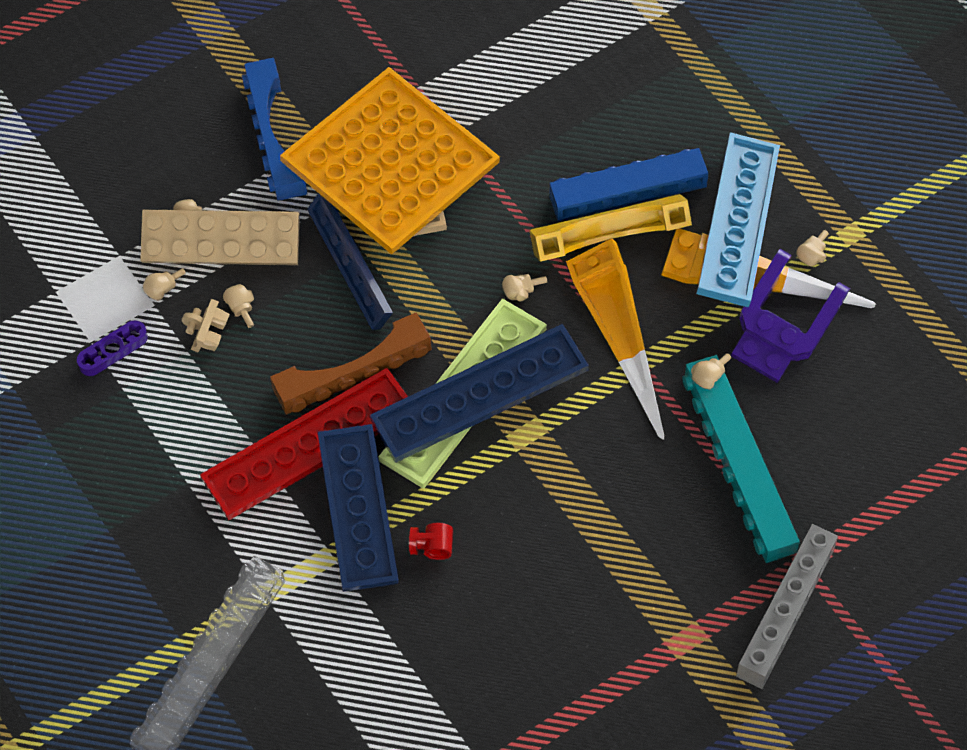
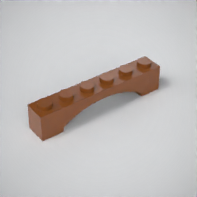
M417 312L393 322V330L384 341L364 356L352 362L334 368L315 371L297 370L293 366L270 376L273 391L285 414L299 412L307 405L316 401H324L338 391L349 390L356 383L370 378L385 368L395 369L410 359L426 355L428 351L432 350L431 337Z

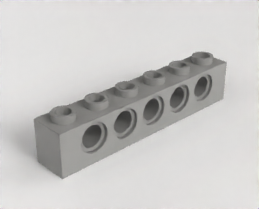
M814 524L811 525L739 663L736 677L763 689L835 550L837 535Z

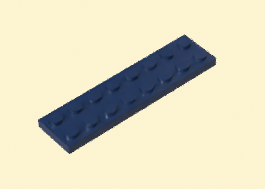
M561 324L371 414L370 419L394 462L397 463L588 371L589 365L564 325Z

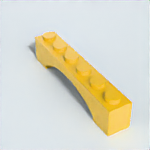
M677 194L529 231L534 255L541 262L566 256L571 251L611 238L652 231H670L691 226L692 222L688 200L682 195Z

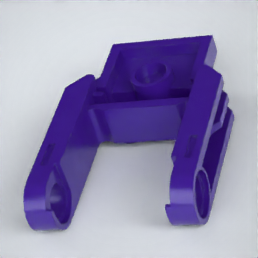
M781 248L755 287L749 307L744 306L741 310L739 319L744 334L731 354L733 358L776 383L779 382L791 361H800L811 356L850 291L849 287L838 282L806 334L768 310H762L761 307L778 282L783 268L792 257L791 254Z

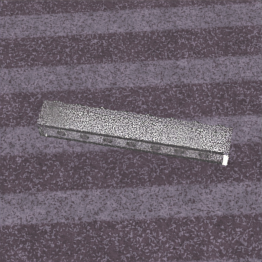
M253 556L249 563L246 562L239 572V579L234 586L231 585L225 592L224 602L219 609L215 608L208 620L209 624L204 632L200 631L193 642V649L189 655L182 657L178 664V671L173 679L169 678L164 684L162 696L157 703L153 702L146 713L147 718L142 726L136 727L130 738L132 750H176L284 585L283 570L256 556Z

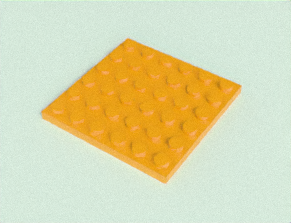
M388 67L280 155V161L390 254H393L500 162V156Z

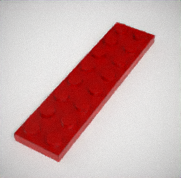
M385 368L201 473V480L229 521L323 467L318 432L372 424L375 437L378 435V432L370 419V415L408 396L389 369Z

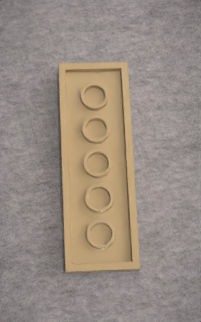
M142 210L140 261L142 263L298 265L299 212Z

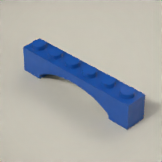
M274 58L244 64L246 74L242 75L244 89H250L251 93L247 95L249 109H255L256 113L252 115L254 129H260L261 135H257L259 149L265 150L266 153L265 156H262L265 171L270 170L271 176L267 177L270 192L275 191L277 201L307 195L306 182L280 161V155L284 150L276 140L270 126L271 106L276 93L281 92Z

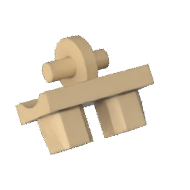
M210 300L203 318L200 316L202 311L199 308H194L193 313H185L183 315L182 322L187 326L186 333L193 334L195 329L198 330L191 350L199 352L202 347L215 351L218 347L221 335L209 331V327L212 325L223 330L229 317L227 312L217 308L218 301Z

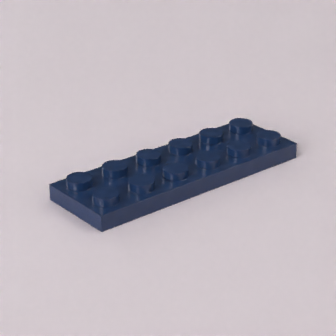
M372 424L318 432L342 591L398 584V574Z

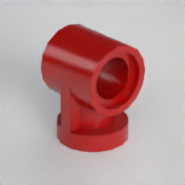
M431 523L426 526L425 533H419L418 527L410 528V555H418L419 549H424V555L430 559L444 560L451 557L453 542L452 526L445 523Z

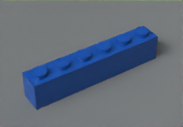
M699 148L685 149L671 155H659L645 161H634L628 165L612 166L602 171L586 172L572 178L557 179L554 182H550V200L557 221L560 222L707 187L708 171Z

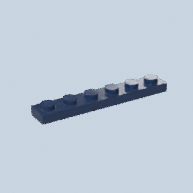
M318 193L307 210L371 329L380 330L393 312L336 207Z

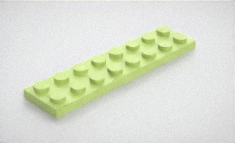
M502 299L436 383L544 333L547 324ZM470 428L397 463L394 462L388 449L385 448L378 456L379 462L424 489Z

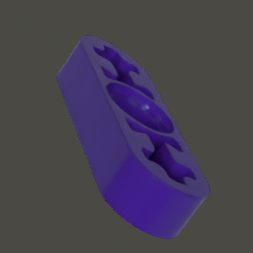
M130 321L81 351L77 357V364L81 373L86 376H94L143 346L148 339L145 325L140 321ZM133 331H135L136 333H139L140 335H139L138 337H135L134 335H131L130 333L133 332ZM122 337L124 338V341H127L126 345H124ZM111 343L120 345L119 350L115 353H108L105 349ZM99 351H101L104 359H101V356L98 355ZM90 359L91 361H94V364L90 366V364H86L85 361Z

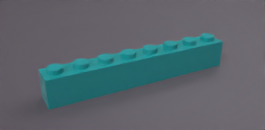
M717 355L686 364L685 375L682 376L683 384L687 391L691 390L694 397L692 398L695 412L697 414L701 413L704 420L702 421L705 435L707 437L711 436L714 443L712 444L715 458L722 461L724 466L722 468L723 476L727 483L732 484L735 504L737 507H742L745 514L743 515V521L748 531L752 530L755 537L753 543L757 554H762L766 563L796 554L800 541L725 373L715 381L712 389H704L692 380V367L700 361H709L712 358L719 360Z

